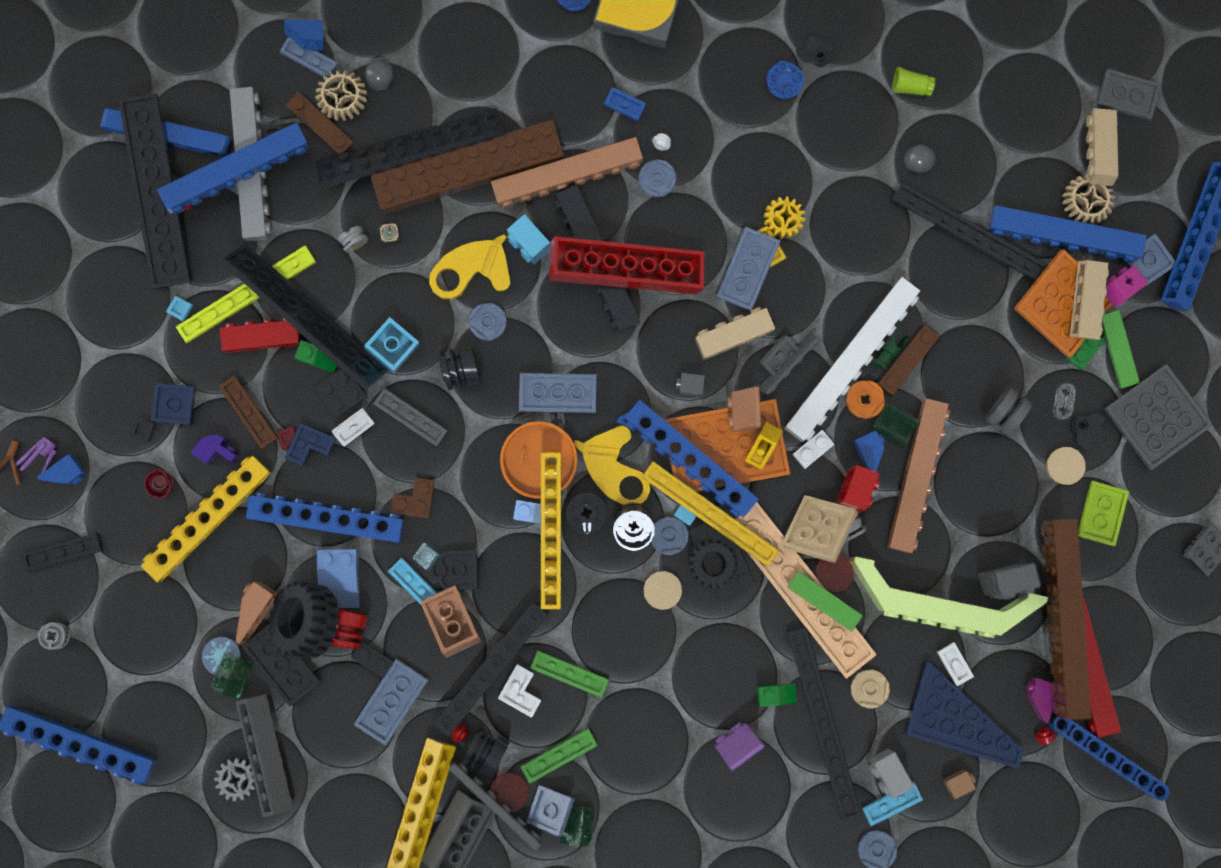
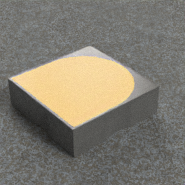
M599 0L593 28L619 36H629L643 43L666 48L679 0Z

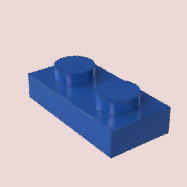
M612 87L604 102V106L638 122L646 103Z

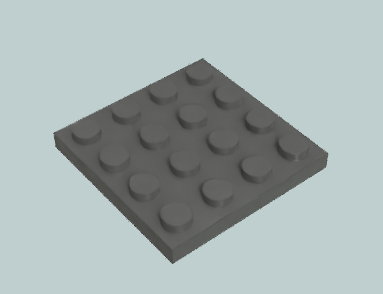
M1167 364L1160 367L1104 408L1149 470L1159 466L1213 426Z

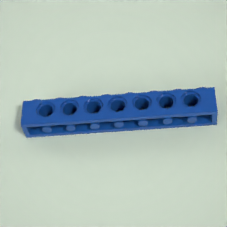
M1221 162L1212 163L1161 299L1163 303L1173 310H1190L1221 227Z
M641 400L625 416L624 419L627 421L625 424L631 430L637 429L642 433L640 437L647 443L651 441L656 445V451L663 456L667 454L671 458L670 462L677 468L681 466L685 469L686 472L684 474L691 480L697 479L701 483L699 486L705 492L709 493L711 491L716 495L714 499L721 505H728L731 508L729 511L735 517H745L759 500ZM647 418L650 420L651 426L643 428L640 425V421ZM663 431L666 438L659 441L655 438V433ZM672 443L679 444L680 452H671L670 445ZM688 455L695 458V464L692 466L685 463V457ZM701 468L709 469L710 476L708 478L700 476ZM717 480H722L725 484V488L721 491L717 490L714 486ZM732 492L739 495L740 500L738 503L730 501L729 496Z
M262 493L249 496L246 519L401 543L405 520L400 519L401 515L389 514V517L381 516L382 512L376 511L364 514L362 513L363 509L357 508L345 511L343 510L344 506L338 505L326 508L324 507L325 503L319 502L307 505L305 504L306 500L300 499L288 502L286 501L287 497L281 496L269 499L267 498L268 494ZM268 503H271L273 505V511L267 514L265 512V506ZM287 506L292 508V514L289 517L284 515V509ZM306 509L311 511V517L308 520L303 518V512ZM325 512H328L331 516L327 523H324L321 518ZM347 515L350 519L349 524L343 526L340 522L341 517ZM363 518H367L369 521V525L365 529H362L359 525L360 520ZM382 521H386L388 524V528L384 532H381L378 528L379 523Z
M14 705L6 707L0 722V730L4 731L3 734L6 736L21 737V741L25 743H37L41 749L47 751L53 749L58 751V755L69 758V756L77 758L76 761L81 764H93L97 770L112 771V775L119 778L128 777L132 783L138 785L150 781L158 760ZM21 721L26 723L25 730L20 728ZM40 727L44 730L43 737H40L38 735V729ZM57 734L63 738L61 744L56 741ZM75 741L81 744L79 751L74 748ZM93 748H97V749H98V751H99V756H98V758H96V757L93 756V754H92ZM112 754L117 757L116 765L110 761ZM130 761L135 763V771L129 769L128 764Z

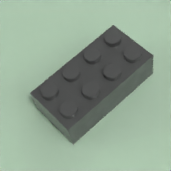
M1034 563L1013 564L978 573L983 595L990 596V599H1009L1016 597V594L1033 593L1035 588L1041 587Z

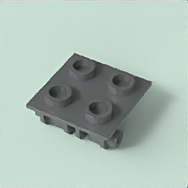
M1211 524L1202 528L1201 532L1195 536L1196 541L1192 540L1191 543L1193 545H1189L1183 554L1188 560L1191 559L1206 576H1209L1221 562V535Z

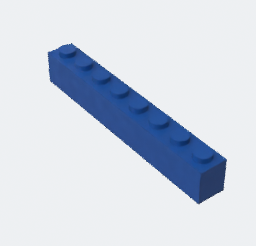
M296 122L157 189L167 211L170 214H178L189 205L194 206L201 203L203 198L208 196L214 197L224 188L230 189L243 179L249 180L253 178L257 172L268 171L276 163L282 164L295 154L301 155L305 153L309 146Z
M995 206L992 209L988 231L993 232L996 236L1003 237L1008 235L1014 240L1028 239L1034 244L1048 243L1050 247L1054 248L1064 246L1068 247L1070 251L1084 250L1090 255H1098L1099 253L1104 254L1106 258L1117 259L1119 257L1124 258L1126 262L1132 263L1143 257L1147 236L1001 206Z

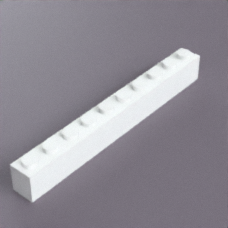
M903 277L899 279L784 427L785 430L801 442L805 441V439L808 441L815 434L813 430L817 424L821 426L827 418L825 413L829 409L832 411L838 404L836 399L839 395L844 396L849 390V382L852 379L855 381L862 373L859 369L863 364L867 366L873 359V356H871L875 349L879 351L885 343L883 338L886 335L890 336L896 329L894 324L897 320L902 321L908 313L905 311L909 305L913 307L919 299L917 296L920 292L919 289Z

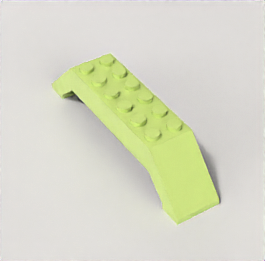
M850 557L849 559L850 565L879 611L884 612V616L898 618L899 615H903V620L917 622L918 619H922V624L937 626V623H941V628L956 630V627H960V632L975 634V631H979V636L994 638L995 635H1002L1044 605L1048 600V597L1036 594H1019L1017 599L999 610L987 609L889 588L874 567L875 561L859 557Z

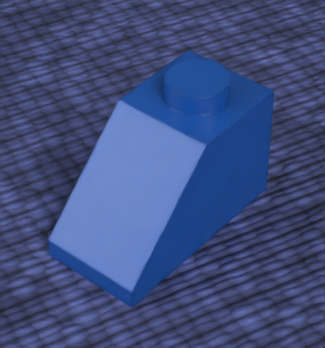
M284 19L285 34L302 49L310 51L323 50V20Z
M874 431L853 441V444L864 467L876 472L884 451L883 444H885V441L880 433L878 434L877 431Z
M68 454L38 475L37 478L43 481L77 485L84 480L83 477L88 473L75 455Z

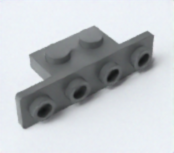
M784 334L759 361L770 374L760 385L759 390L767 395L773 392L780 381L790 374L792 368L802 361L804 355L815 347L816 342L819 340L818 337L807 334L796 345Z

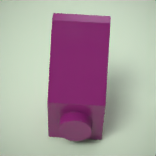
M1033 677L1032 681L1030 680L1027 684V697L1038 719L1049 723L1053 702H1055L1052 683Z

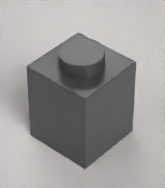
M682 373L681 378H677L676 389H679V394L702 397L705 375Z

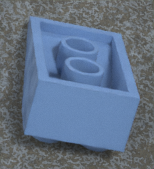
M317 550L318 585L325 586L332 591L335 596L334 598L338 601L337 608H360L359 550Z

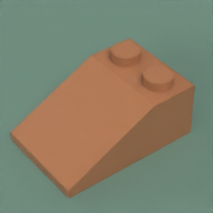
M759 387L732 392L730 397H727V407L731 409V416H728L729 428H732V432H755L761 426Z
M263 582L249 583L243 591L245 595L242 598L236 643L238 644L249 641L273 606L274 600L278 598L279 593Z
M456 586L450 587L420 602L442 654L446 658L482 642Z

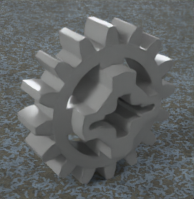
M235 758L234 762L232 759L227 760L228 765L225 763L221 764L223 770L218 769L216 771L219 777L214 778V780L219 781V784L215 788H221L219 795L225 793L226 800L230 797H233L234 802L238 800V797L244 800L245 794L247 796L252 795L250 789H256L253 784L254 778L251 765H246L247 759L240 762V758ZM238 767L243 768L246 772L240 771ZM227 771L228 777L226 780H224V776ZM239 777L240 781L234 782L233 778ZM249 779L248 786L246 787V789H244V784L246 780ZM227 787L234 789V792L230 791Z

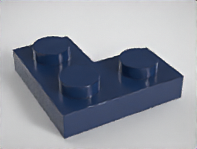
M300 423L285 459L304 466L311 449L329 456L336 438Z

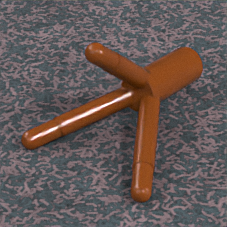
M12 440L6 457L0 463V470L10 460L16 484L20 485L14 460L19 442Z

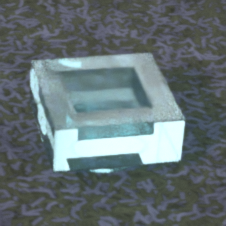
M423 543L413 556V559L425 570H430L440 554L428 544Z

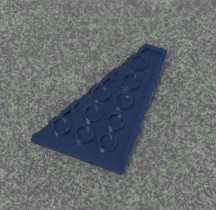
M925 662L905 735L1019 769L1024 750L931 663Z

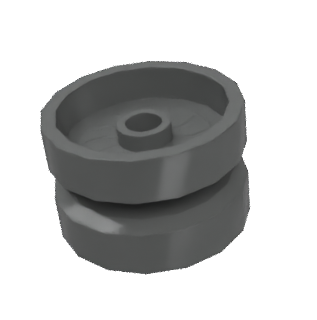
M1011 386L1003 392L985 417V420L992 426L1001 422L999 431L1006 436H1009L1020 425L1033 405V402L1027 397H1022L1017 401L1019 392Z

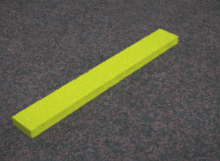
M305 245L272 267L289 280L316 263ZM243 284L185 320L176 328L184 341L189 343L260 297Z

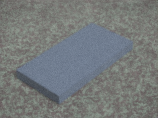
M745 227L716 297L751 311L781 241Z
M520 373L519 412L596 413L597 374Z
M396 658L353 725L386 746L429 679Z

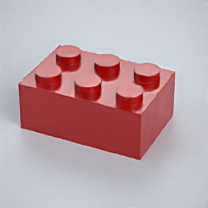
M858 465L849 468L836 504L854 508L857 512L870 508L874 499L871 497L872 492L877 490L880 483L879 473Z

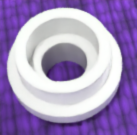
M663 133L657 134L652 140L654 146L661 151L668 150L671 146V139Z

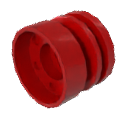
M339 609L340 615H338V620L340 622L339 626H337L336 631L338 632L336 637L333 638L332 646L345 649L361 648V643L353 641V639H363V635L355 632L356 628H365L368 616Z

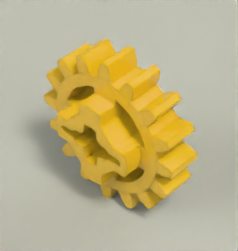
M779 197L777 203L772 200L771 206H767L765 209L767 212L763 217L768 219L765 220L764 225L770 226L767 231L773 230V236H776L778 233L780 234V239L784 235L790 238L792 233L797 235L798 229L801 230L803 228L801 223H804L805 218L801 216L804 215L805 211L799 210L801 204L796 206L795 199L789 202L788 197L784 201ZM781 207L780 211L776 210L773 212L776 208ZM783 213L785 215V219H787L785 223L784 217H782ZM789 224H795L792 228L787 229Z

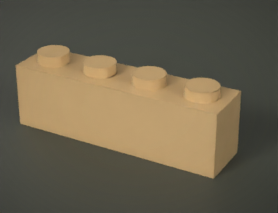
M1094 108L1086 120V126L1089 127L1086 142L1089 143L1087 150V159L1089 160L1087 176H1090V184L1113 186L1118 178L1117 110Z
M1090 260L1078 261L1070 338L1100 340L1103 331L1101 326L1102 317L1105 312L1104 298L1107 294L1106 279L1109 275L1108 263Z
M761 307L751 310L750 315L744 317L741 314L734 317L733 322L728 324L722 322L715 325L716 329L711 331L705 329L698 332L695 341L703 360L773 332L775 327L767 308L761 309Z

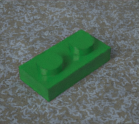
M1101 336L1100 340L1085 339L1072 357H1066V360L1079 370H1083L1105 342V339Z

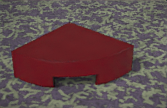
M295 426L276 432L283 451L290 447L296 433Z

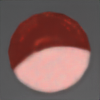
M838 555L835 563L821 559L816 565L815 577L829 592H841L848 588L853 581V566L842 555Z
M501 774L491 784L490 790L498 797L496 800L501 805L505 803L512 810L511 812L521 809L526 803L528 786L525 780L518 774Z

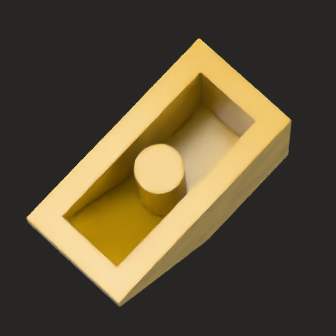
M765 422L745 461L762 470L776 447L783 430Z

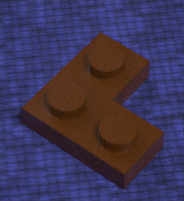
M415 478L412 497L393 494L390 513L429 519L435 481Z

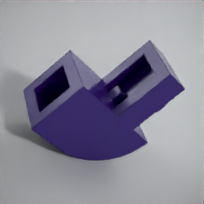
M209 435L202 438L191 451V454L209 465L212 464L218 454L233 463H236L239 458L235 454L237 450L228 444L224 447L228 439L218 435Z

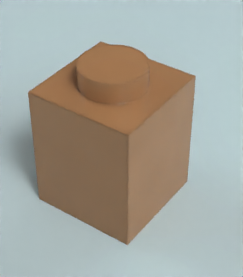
M964 769L942 779L953 799H957L976 789L974 783H976L975 778L971 772L968 773Z

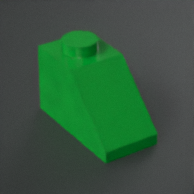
M301 340L295 355L297 361L335 373L337 365L313 344Z
M795 683L756 686L759 707L797 703Z

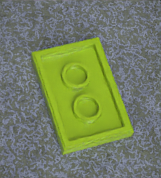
M1090 481L1078 528V537L1115 547L1129 491Z

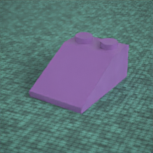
M745 722L743 724L737 723L731 728V733L727 736L723 734L715 740V748L731 770H734L764 747Z

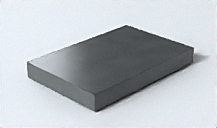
M1107 68L1096 106L1117 110L1120 113L1151 121L1161 84Z

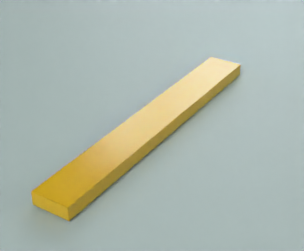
M652 462L643 474V479L767 567L778 554L779 550L655 462Z

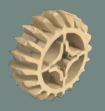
M337 69V75L329 72L331 77L323 76L325 82H319L318 84L321 88L316 89V92L319 94L316 96V100L319 101L318 107L322 108L323 114L328 113V118L334 116L336 121L339 120L340 116L343 121H346V116L348 115L350 119H353L352 114L355 112L356 115H359L358 108L364 109L362 103L367 102V99L363 97L367 95V91L363 90L365 88L364 83H360V77L355 78L353 72L348 76L347 70H344L343 74H341L340 70ZM339 83V85L336 88H331L335 84ZM347 83L355 87L356 95L347 91ZM344 92L345 96L339 99L338 95ZM327 96L335 100L336 108L327 103ZM348 102H351V103H352V104L349 105L348 107H345V108H344V105H345L346 103H348Z
M1087 174L1083 178L1078 176L1076 181L1072 180L1070 186L1065 188L1067 192L1062 197L1066 198V200L1062 204L1068 207L1064 211H1070L1071 213L1068 215V218L1074 216V221L1078 222L1081 220L1082 223L1087 222L1093 225L1095 222L1099 224L1101 219L1105 220L1107 214L1112 212L1110 208L1115 203L1111 202V200L1115 196L1109 193L1113 189H1107L1106 186L1108 185L1090 184V178ZM1079 187H1088L1085 193L1076 194ZM1101 206L1098 213L1089 214L1092 207Z

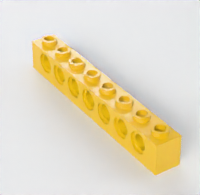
M541 451V609H561V451Z
M255 456L245 458L240 464L242 467L237 472L234 470L227 476L228 481L223 485L219 484L213 490L214 494L209 499L206 497L199 504L200 508L196 512L192 511L186 516V522L182 526L178 525L171 531L172 536L169 539H163L157 545L158 549L154 553L150 552L143 559L144 563L141 567L156 582H162L271 474ZM247 471L252 475L249 482L243 480V474ZM232 485H236L238 488V492L234 496H231L229 493V488ZM218 499H222L224 506L218 510L215 507V502ZM205 512L210 516L207 523H203L201 520V516ZM191 526L196 529L193 537H190L187 533L188 528ZM176 540H180L182 543V547L178 551L173 546ZM162 554H166L168 557L166 564L160 562Z
M426 739L387 868H419L456 746L442 740Z

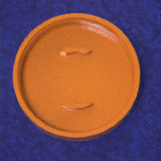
M533 421L523 424L515 429L503 444L500 455V466L507 483L523 496L541 499V451H561V491L569 485L575 475L578 460L575 444L566 431L553 423Z

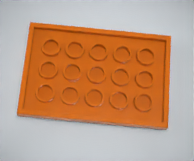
M776 399L760 402L761 426L755 432H732V428L728 426V416H731V409L728 408L664 419L740 484L790 475L783 434H781L776 447L762 470L745 461L765 422L781 429ZM672 443L670 445L671 452H680L679 444ZM688 455L685 457V463L692 466L695 464V458ZM671 463L674 477L696 492L704 491L699 486L701 483L697 479L691 480L684 474L686 472L685 469L681 466L677 468ZM700 469L701 477L708 478L710 476L709 469ZM717 480L714 486L715 488L725 487V484L722 480Z

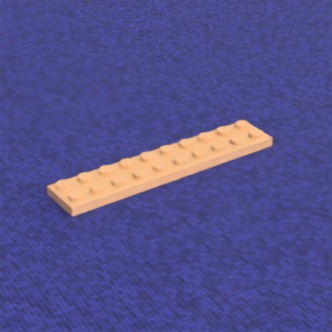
M757 502L745 517L739 516L735 518L739 523L779 550L768 567L749 553L748 555L846 679L877 655L856 628L852 632L787 587L799 571L824 588L796 551L783 548L781 544L785 537Z

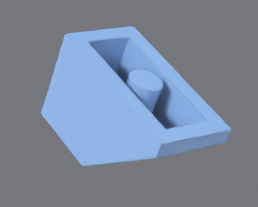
M516 500L513 519L541 524V504Z

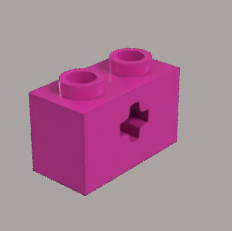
M1135 265L1129 269L1127 267L1122 268L1116 273L1118 277L1113 275L1106 280V297L1114 308L1148 284Z

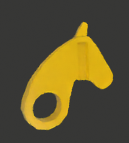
M505 234L494 240L475 241L462 245L443 256L430 273L429 284L434 294L442 299L449 300L461 296L477 272L489 278L497 291L507 290L510 286V277L506 256L502 247V243L507 238ZM444 270H453L459 275V285L453 291H443L437 285V278Z
M616 427L591 438L585 443L575 440L574 444L583 453L589 474L607 497L621 505L630 502L641 504L647 500L650 484L642 478L644 473L616 461L621 447L631 439V433L627 427ZM633 476L641 481L643 491L639 498L629 500L621 495L619 486L626 477Z

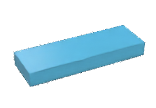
M400 558L388 570L419 603L438 594L403 558Z
M912 782L913 789L895 799L885 795L862 807L870 826L922 801L923 799L915 783Z

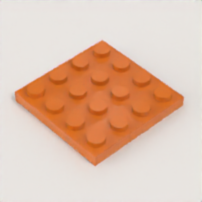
M1060 250L1014 309L1066 357L1071 358L1085 340L1070 338L1078 262L1065 250ZM1106 296L1104 298V314L1112 306Z

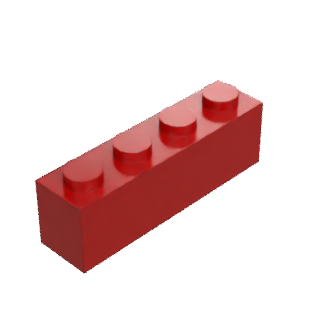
M284 318L278 322H275L274 319L263 320V323L260 324L250 321L245 322L242 326H237V324L233 323L226 324L224 328H220L221 347L225 353L296 346L301 342V333Z

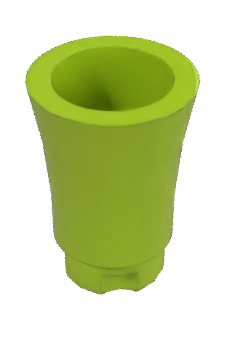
M898 67L893 78L892 93L931 96L935 87V78Z

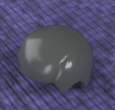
M381 59L370 62L365 70L366 84L371 89L377 91L387 89L393 80V67L387 61Z
M919 144L907 150L904 162L908 170L924 173L931 170L934 166L936 156L930 147Z

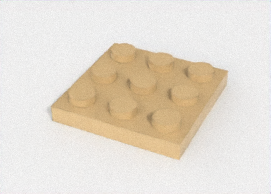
M804 495L781 545L785 549L835 563L858 512L854 508Z

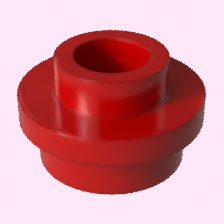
M459 724L451 735L455 743L465 741L469 735V732H467L468 727Z
M1043 728L1038 731L1035 737L1041 745H1047L1055 741V732L1049 728Z

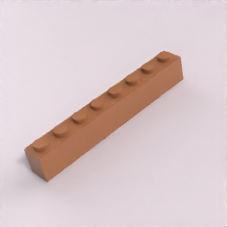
M635 137L491 181L498 207L507 208L514 205V202H527L532 199L531 197L537 195L543 197L556 189L557 191H563L569 185L575 184L579 186L592 178L593 180H599L608 173L615 175L628 167L629 169H635L643 162V157Z
M927 398L922 401L887 544L889 549L909 554L917 549L918 539H916L917 532H920L922 529V513H925L927 509L925 499L926 495H929L931 492V476H934L936 472L935 458H938L940 455L941 447L939 442L945 435L944 421L948 420L950 414L949 404Z

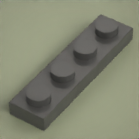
M385 388L373 403L436 447H438L448 432Z

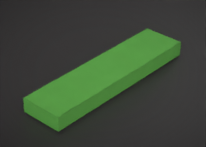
M1115 310L1105 313L1102 317V328L1119 388L1138 384L1140 381L1120 311Z
M799 571L787 586L851 632L863 616Z
M537 650L530 668L601 698L609 682V679L539 650Z
M589 728L520 767L530 784L595 748L598 744Z

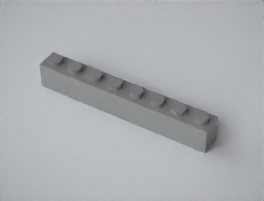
M253 87L230 89L235 152L263 139L262 130H259V123L262 122L261 113L257 109V104H260V97ZM266 171L257 172L253 178L249 180L243 179L238 182L242 238L246 242L269 240V234H271V224L267 222V215H270V209L265 199L268 196L267 185H264Z

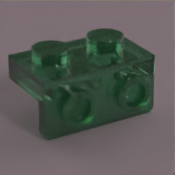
M886 403L878 414L872 429L906 447L920 420L898 409L896 406Z
M225 652L211 684V689L221 695L239 699L254 662Z
M572 805L563 835L560 837V843L576 847L590 845L592 840V822L594 821L593 806Z

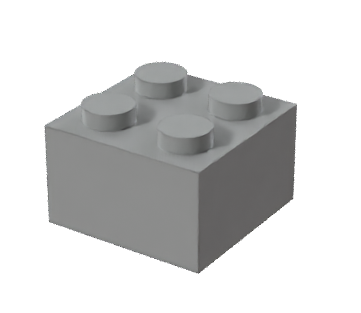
M886 749L868 759L871 764L868 768L872 775L879 779L880 782L877 784L886 796L889 795L895 799L914 788L894 751Z

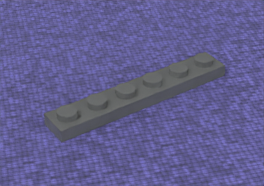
M455 762L449 768L457 778L535 851L541 845L539 840L541 837L534 830L530 832L525 827L526 823L519 816L515 818L511 814L512 810L505 803L501 805L496 800L498 797L490 789L486 791L482 787L483 782L478 777L470 776L467 773L469 769L466 766L462 765L461 762L459 764Z

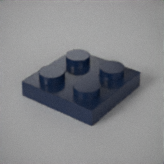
M155 383L151 421L191 425L195 387Z

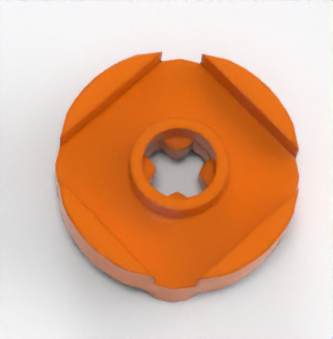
M873 381L856 382L849 388L845 403L848 410L854 416L869 419L879 414L883 409L885 402L882 388ZM861 395H868L870 403L862 404Z

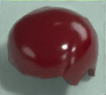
M155 469L147 474L144 480V487L150 497L163 499L174 488V480L167 471Z

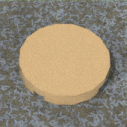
M1061 447L1054 450L1048 457L1046 470L1048 476L1058 484L1071 485L1083 477L1085 461L1078 450L1071 447Z
M666 571L650 575L643 588L644 597L652 607L660 610L670 609L675 606L682 594V587L678 578Z
M872 669L857 673L852 679L850 686L854 701L868 709L877 708L888 699L890 692L889 683L885 676Z

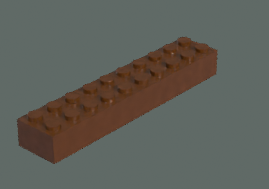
M550 120L506 133L503 136L371 174V179L380 209L384 215L563 160L564 154L554 122Z
M1077 519L1043 521L1041 534L1044 537L1045 545L1042 546L1043 556H1046L1044 574L1047 576L1045 593L1049 599L1046 611L1050 615V623H1048V633L1051 635L1049 652L1053 658L1050 670L1054 674V682H1052V692L1055 694L1053 711L1056 717L1066 720L1091 719Z

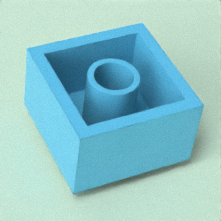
M525 214L507 229L509 243L515 249L517 247L520 249L521 256L526 262L529 263L531 261L535 265L549 252L550 242Z
M389 317L364 347L365 350L392 373H395L419 346V341Z

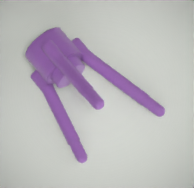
M45 437L41 440L39 439L28 452L15 463L16 467L29 457L20 468L23 471L39 453L44 457L48 454L43 473L48 469L53 456L57 452L54 450L56 445Z

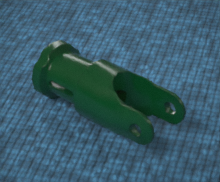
M900 328L894 330L882 346L881 353L876 359L872 360L873 364L883 371L888 369L887 366L890 361L896 358L909 339V336H905L898 345L895 344Z

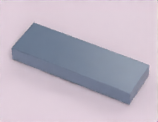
M289 37L279 51L284 56L322 77H331L329 72L334 73L338 67V63L318 51L302 49Z

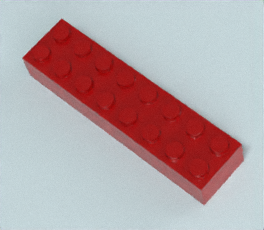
M554 236L550 242L549 281L697 295L704 289V252Z

